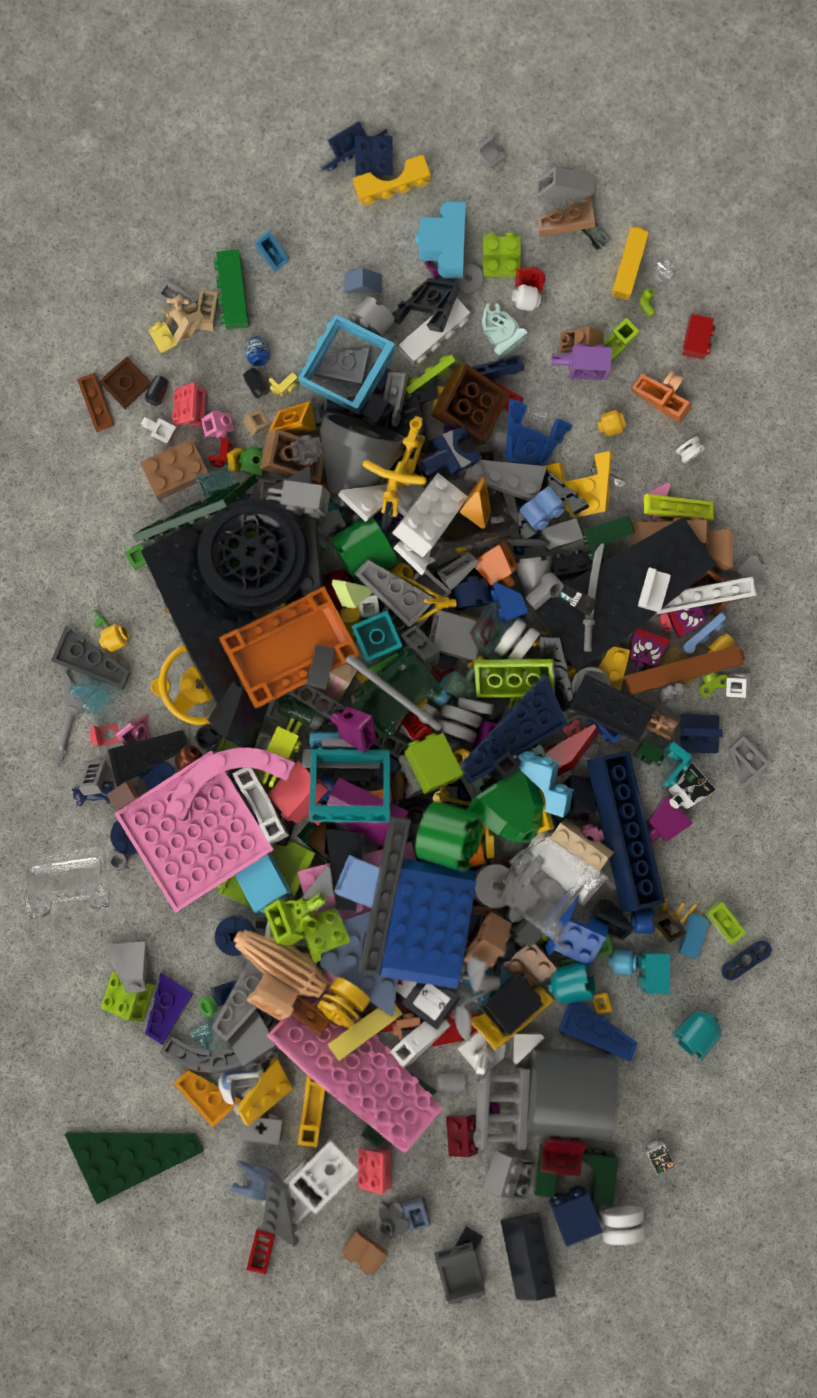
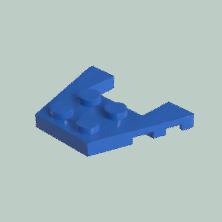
M510 399L505 460L517 464L545 466L553 455L552 452L555 447L561 444L564 439L563 436L567 431L571 430L573 425L563 420L555 419L550 436L544 435L521 425L528 405Z

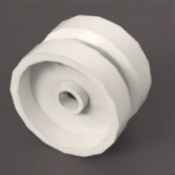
M518 618L512 627L510 626L501 637V642L494 652L502 657L512 649L513 652L508 659H522L541 633L531 628L523 636L522 632L527 627V623Z
M620 1206L606 1208L600 1212L601 1223L606 1226L603 1228L602 1233L603 1242L613 1245H627L646 1240V1227L641 1225L645 1219L643 1208L638 1206Z

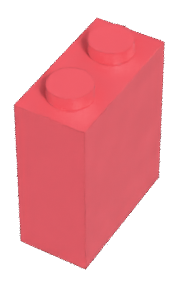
M299 760L296 761L288 781L280 779L268 793V796L272 799L273 806L282 811L281 816L288 822L292 820L298 824L309 812L310 768H303L302 762ZM316 776L317 803L329 789Z

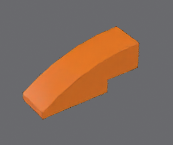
M642 373L631 388L638 396L679 423L683 421L691 409L689 401L674 394L672 389Z

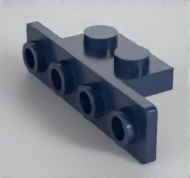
M360 121L326 140L335 158L320 166L321 170L332 171L338 167V162L342 160L346 162L354 157L355 136H367ZM382 129L372 136H384L388 131L387 129Z

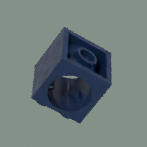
M574 1186L570 1188L569 1193L564 1195L562 1192L556 1193L554 1198L548 1200L566 1247L603 1233L592 1200L585 1186Z

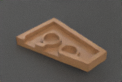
M591 196L585 198V202L578 205L576 202L570 204V208L566 210H556L537 218L539 236L596 227Z

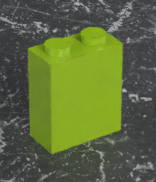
M433 733L425 737V740L422 742L419 740L413 741L404 752L424 794L455 782L464 775L443 733L439 735Z

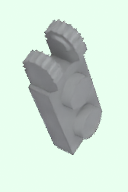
M389 371L383 399L395 406L392 415V425L398 427L408 374Z

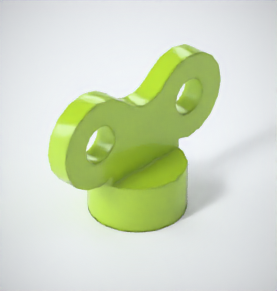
M717 672L702 676L705 683L700 685L699 694L703 697H709L714 689L726 688L728 676L725 674L718 675ZM721 679H725V682L723 684H721L720 682Z

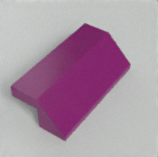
M338 778L329 796L327 805L383 806V799ZM390 803L389 820L390 815L407 818L409 812ZM336 822L352 831L365 832L366 838L382 846L385 844L389 822Z

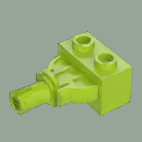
M319 892L310 900L304 898L298 901L278 899L264 908L277 944L292 946L305 937L303 931L307 928L309 921L314 918L315 910L327 903L323 893Z

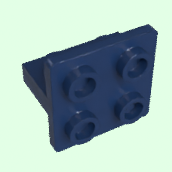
M681 714L680 747L687 753L717 754L719 752V738L723 737V729H719V716Z

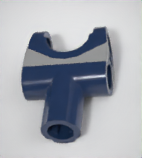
M466 428L449 431L433 441L437 452L420 459L422 469L427 475L447 467L451 476H455L468 470L482 458L480 452L464 453L457 446L468 435Z

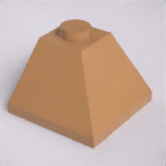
M732 529L709 532V546L704 547L716 563V566L712 569L716 573H723L733 568Z

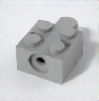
M284 480L283 490L268 489V493L275 496H267L266 501L283 505L286 508L285 510L290 511V514L301 516L302 513H307L309 517L313 518L327 516L330 493L322 485Z

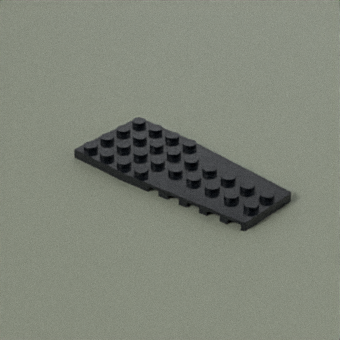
M682 517L600 564L593 620H595V625L592 628L591 652L584 651L585 625L583 624L586 615L591 570L580 575L564 587L563 593L573 598L576 592L582 594L576 607L569 605V602H565L566 600L558 596L549 598L535 612L551 635L561 636L564 654L575 670L578 671L624 640L657 613L656 611L638 607L648 568L670 574L662 608H664L716 566V563L688 522Z
M188 525L142 549L140 554L147 564L149 573L151 572L156 588L160 591L164 605L168 608L173 624L177 627L179 636L192 663L214 701L218 704L232 682L239 685L242 683L219 638L257 619L251 611L235 608L223 601L205 582L198 563L200 536L192 525Z

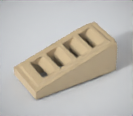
M200 290L196 312L200 310V312L211 313V315H203L204 317L197 329L213 331L219 292ZM203 295L213 296V302L203 300ZM202 305H209L212 308L202 307Z

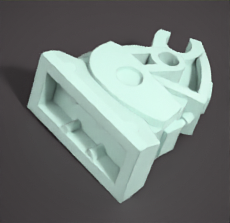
M486 304L482 319L483 333L488 337L489 344L495 348L494 356L497 360H500L527 338L528 332L524 328H519L516 320L510 317L508 313L500 311L499 304H495V311H490V304Z

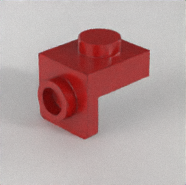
M537 266L516 268L515 287L517 289L520 285L536 287L538 291H543L546 277Z
M221 438L220 456H208V461L213 463L212 466L224 467V464L228 465L227 453L234 449V445L231 444L229 438Z

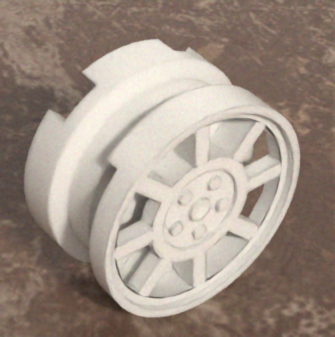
M696 436L680 446L675 452L682 457L681 461L685 464L700 455L706 448L700 444V439Z

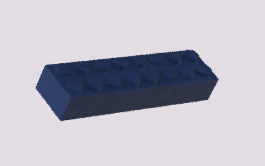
M630 751L586 760L606 847L614 852L609 860L622 913L665 903Z

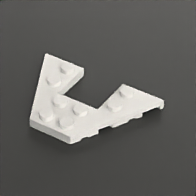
M387 484L341 490L338 496L366 522L382 510L383 494L387 491ZM411 484L410 487L404 486L403 489L397 490L399 494L398 510L403 516L406 515L423 492L424 488L420 484ZM402 540L398 542L394 549L423 575L431 549L422 557Z

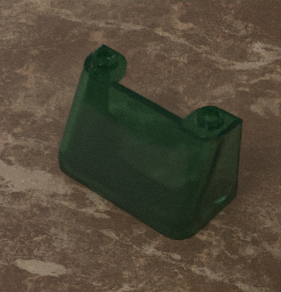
M411 648L405 649L375 673L416 706L424 699L435 700L441 695L443 690L439 682ZM370 679L359 686L350 696L352 704L358 711L372 716L374 730L382 739L385 736H391L396 731V722L410 712L409 709Z

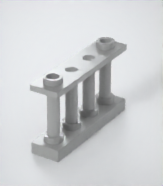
M515 1067L513 1074H491V1069L487 1068L484 1075L477 1074L478 1099L476 1132L474 1133L475 1146L482 1150H487V1142H511V1146L517 1149H526L530 1069ZM490 1082H513L514 1092L512 1094H489ZM489 1102H512L513 1112L511 1114H488ZM488 1122H512V1132L510 1134H487Z

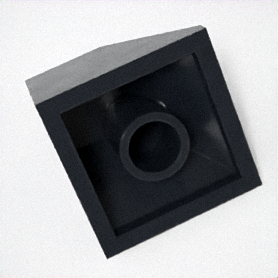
M600 899L596 903L591 917L608 924V934L624 940L633 932L634 927L613 902L607 899Z

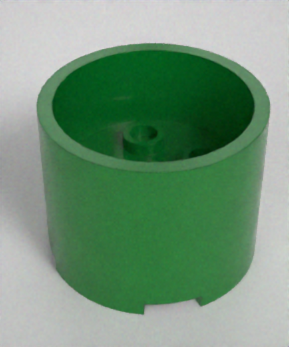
M373 517L366 522L361 519L330 537L336 553L357 585H365L354 573L366 560H370L387 571L399 564L393 549Z
M434 801L427 808L419 826L416 839L417 857L458 871H467L471 866V863H469L470 859H472L474 854H477L483 833V826L480 825L482 815Z

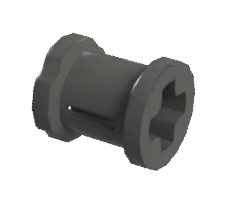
M321 403L313 405L316 427L321 426L324 417L323 404Z

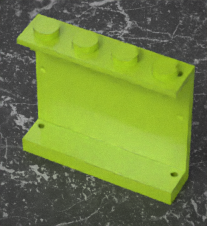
M292 841L289 842V846L273 844L274 850L270 854L275 858L293 892L288 901H293L301 886L298 871L309 868L316 853ZM235 875L217 887L220 889L219 894H223L252 908Z

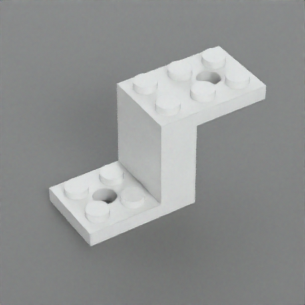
M332 1140L309 1162L304 1160L284 1180L289 1185L291 1198L296 1202V1205L291 1208L294 1210L292 1220L296 1225L311 1210L316 1214L359 1171V1168ZM328 1164L336 1167V1172L332 1175H328L325 1172L324 1168Z

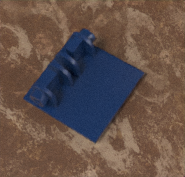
M355 136V175H364L369 172L372 175H393V136Z

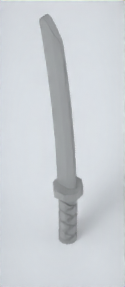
M601 544L595 551L592 564L585 620H583L585 625L584 651L586 652L592 651V628L595 625V620H593L595 595L604 544Z

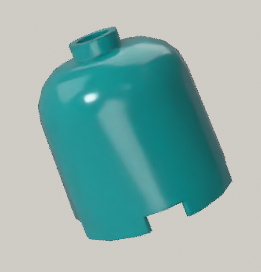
M576 962L558 967V970L551 974V982L548 983L549 993L554 994L556 1000L563 1004L595 999L596 985L594 976L590 977L588 972L591 966Z
M695 1011L672 1033V1037L674 1039L677 1037L680 1040L678 1044L689 1055L693 1056V1054H696L698 1056L697 1060L702 1062L720 1040L722 1030L717 1023L719 1019L713 1013L707 1014L704 1011Z

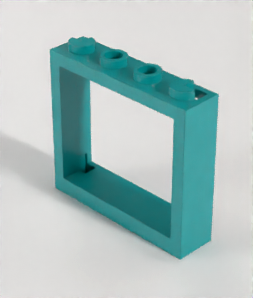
M311 749L310 822H389L390 750L376 749L367 750L363 753L358 749ZM317 762L384 763L383 806L316 805Z

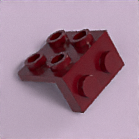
M550 1136L542 1147L541 1172L581 1176L582 1154L586 1149L587 1143L582 1142V1139L579 1138L565 1140L560 1136Z

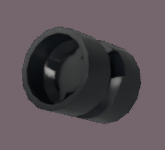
M211 724L199 728L195 739L200 748L211 750L219 746L222 735Z

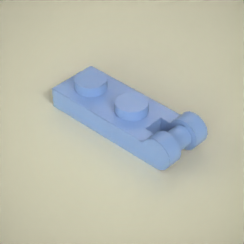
M722 612L682 646L681 652L684 655L693 653L696 644L699 642L703 644L710 638L708 634L711 631L715 630L717 632L725 625L723 621L726 619V616Z

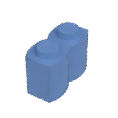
M549 486L542 490L534 499L527 502L519 511L532 528L537 531L544 529L549 524L550 519L559 517L564 512L565 505Z

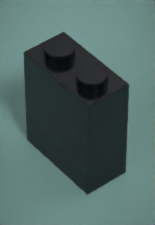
M520 974L512 975L500 986L499 990L494 991L479 1005L503 1036H510L544 1005L540 1001V995L529 987L528 980Z

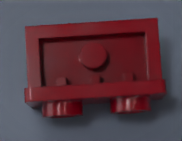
M476 1114L446 1116L448 1156L471 1157L478 1154L479 1148L474 1143Z

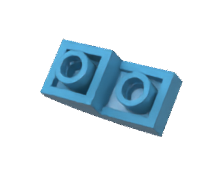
M692 913L688 915L686 924L687 934L681 936L679 954L697 959L705 938L708 919Z

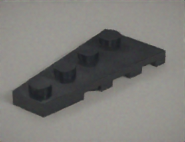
M541 635L540 659H554L555 696L562 712L576 713L568 709L574 695L561 636Z
M183 730L107 749L116 786H120L127 780H131L177 755L182 747L187 746Z

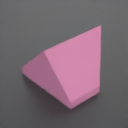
M149 713L129 723L115 734L116 737L124 745L149 739Z

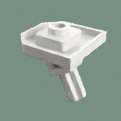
M476 1031L470 1036V1042L464 1040L457 1046V1049L475 1069V1072L484 1075L487 1068L491 1069L504 1059L506 1045L503 1044L495 1051L483 1036Z

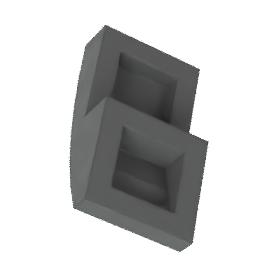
M316 644L306 685L326 689L335 649Z

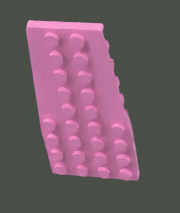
M326 986L319 998L304 996L303 999L320 1010L317 1005L320 1001H324V994L333 997L334 995L330 992L329 987ZM291 1015L282 1019L267 1037L311 1079L403 1153L409 1150L443 1110V1107L434 1101L429 1091L426 1092L418 1083L419 1080L405 1069L406 1066H401L390 1052L389 1047H385L379 1040L380 1038L377 1034L338 1061L327 1044L347 1031L348 1028L331 1021L319 1037ZM359 1016L357 1021L352 1020L354 1025L362 1020V1018Z

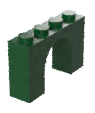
M629 515L584 530L585 534H582L585 545L589 544L591 552H588L591 563H593L595 551L601 544H604L601 563H603L604 551L610 542L635 533Z
M539 1144L533 1193L535 1196L554 1198L557 1174L541 1172L543 1145ZM586 1147L582 1154V1162L588 1164L594 1174L591 1200L593 1204L613 1206L619 1158L617 1155H614L613 1151L602 1150V1153L594 1152L595 1149Z

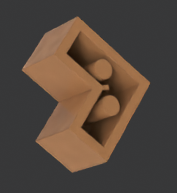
M491 912L482 922L477 938L469 945L464 961L468 963L469 958L475 957L482 962L488 963L486 970L489 966L493 967L499 956L502 957L507 950L506 942L511 936V932H509L511 923Z

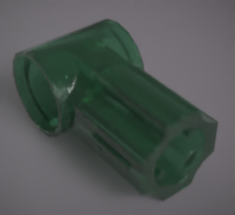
M289 694L281 696L278 701L277 710L282 717H290L307 726L312 723L317 710L296 701ZM288 703L291 707L284 708L282 704Z

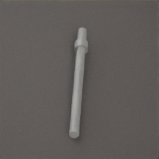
M349 655L346 658V662L417 715L422 723H427L437 732L442 728V725L433 719L429 712L420 709L353 656Z

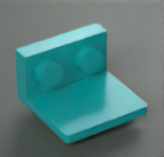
M675 742L668 743L663 749L667 752L665 754L666 757L673 762L675 760L678 762L659 785L662 788L669 787L670 785L673 786L679 779L677 776L679 772L685 771L691 764L689 760L692 756Z

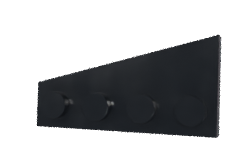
M326 828L334 890L348 856L351 855L362 859L365 832ZM334 892L336 909L356 911L357 902L339 896Z

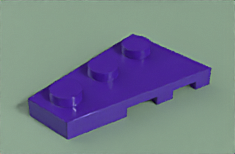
M160 973L159 984L155 992V1000L145 1034L159 1044H164L194 993L163 973Z

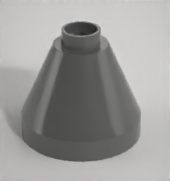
M336 413L325 414L320 428L327 487L332 492L330 500L338 505L351 508L338 496L340 491L376 486L383 477L366 469L363 466V462L368 460L386 470H390L403 454L405 447L403 439L405 437L382 425L377 424L374 426L364 419Z

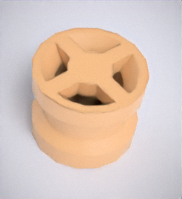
M671 370L662 384L672 389L675 393L684 378L676 376L674 371Z

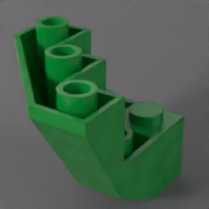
M520 770L507 782L502 779L477 795L470 802L467 811L482 815L480 823L497 835L517 843H530L540 829L544 803L540 788Z

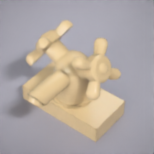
M181 294L174 298H167V303L174 304L169 310L162 308V312L166 313L167 325H170L172 320H175L178 325V329L173 336L176 343H180L193 337L204 316L200 310L195 312L197 308L196 303L182 307V304H190V300L183 299Z

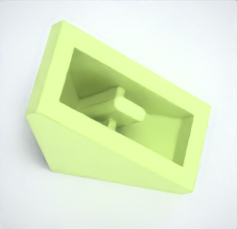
M332 581L340 603L345 607L356 608L373 593L366 586L345 581Z

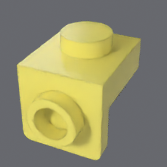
M158 321L150 326L151 329L148 331L160 353L177 345L165 322L161 323Z
M293 372L279 385L272 378L268 380L271 385L269 389L276 396L280 394L282 397L288 392L292 393L295 391L299 382L298 377Z

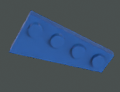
M583 1002L567 1005L558 1028V1032L631 1062L638 1044Z

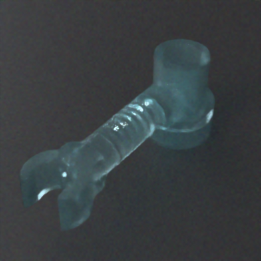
M206 1021L201 1023L199 1027L191 1029L190 1033L194 1041L199 1040L203 1051H210L212 1053L206 1038L213 1036L214 1032L213 1029H209V1026H211L210 1022Z

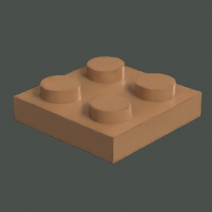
M537 943L531 948L526 946L520 947L516 950L514 957L510 961H503L502 963L512 975H523L528 980V985L531 989L558 970V966Z

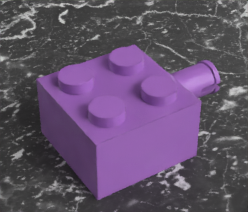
M577 344L573 346L569 355L552 353L551 365L568 366L569 378L606 380L611 370L612 348L606 345L590 347L587 344Z

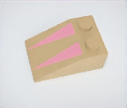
M346 663L330 671L326 689L312 687L340 703L358 670L349 663ZM307 690L302 691V698L309 700L311 698L310 692ZM320 700L318 707L326 710L328 707L327 702Z

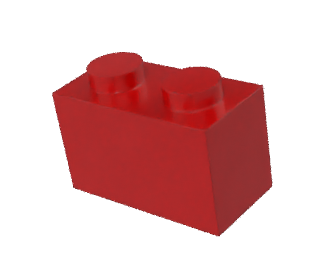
M691 314L681 355L704 359L706 354H710L712 344L709 343L710 336L713 337L716 327L713 325L714 318Z

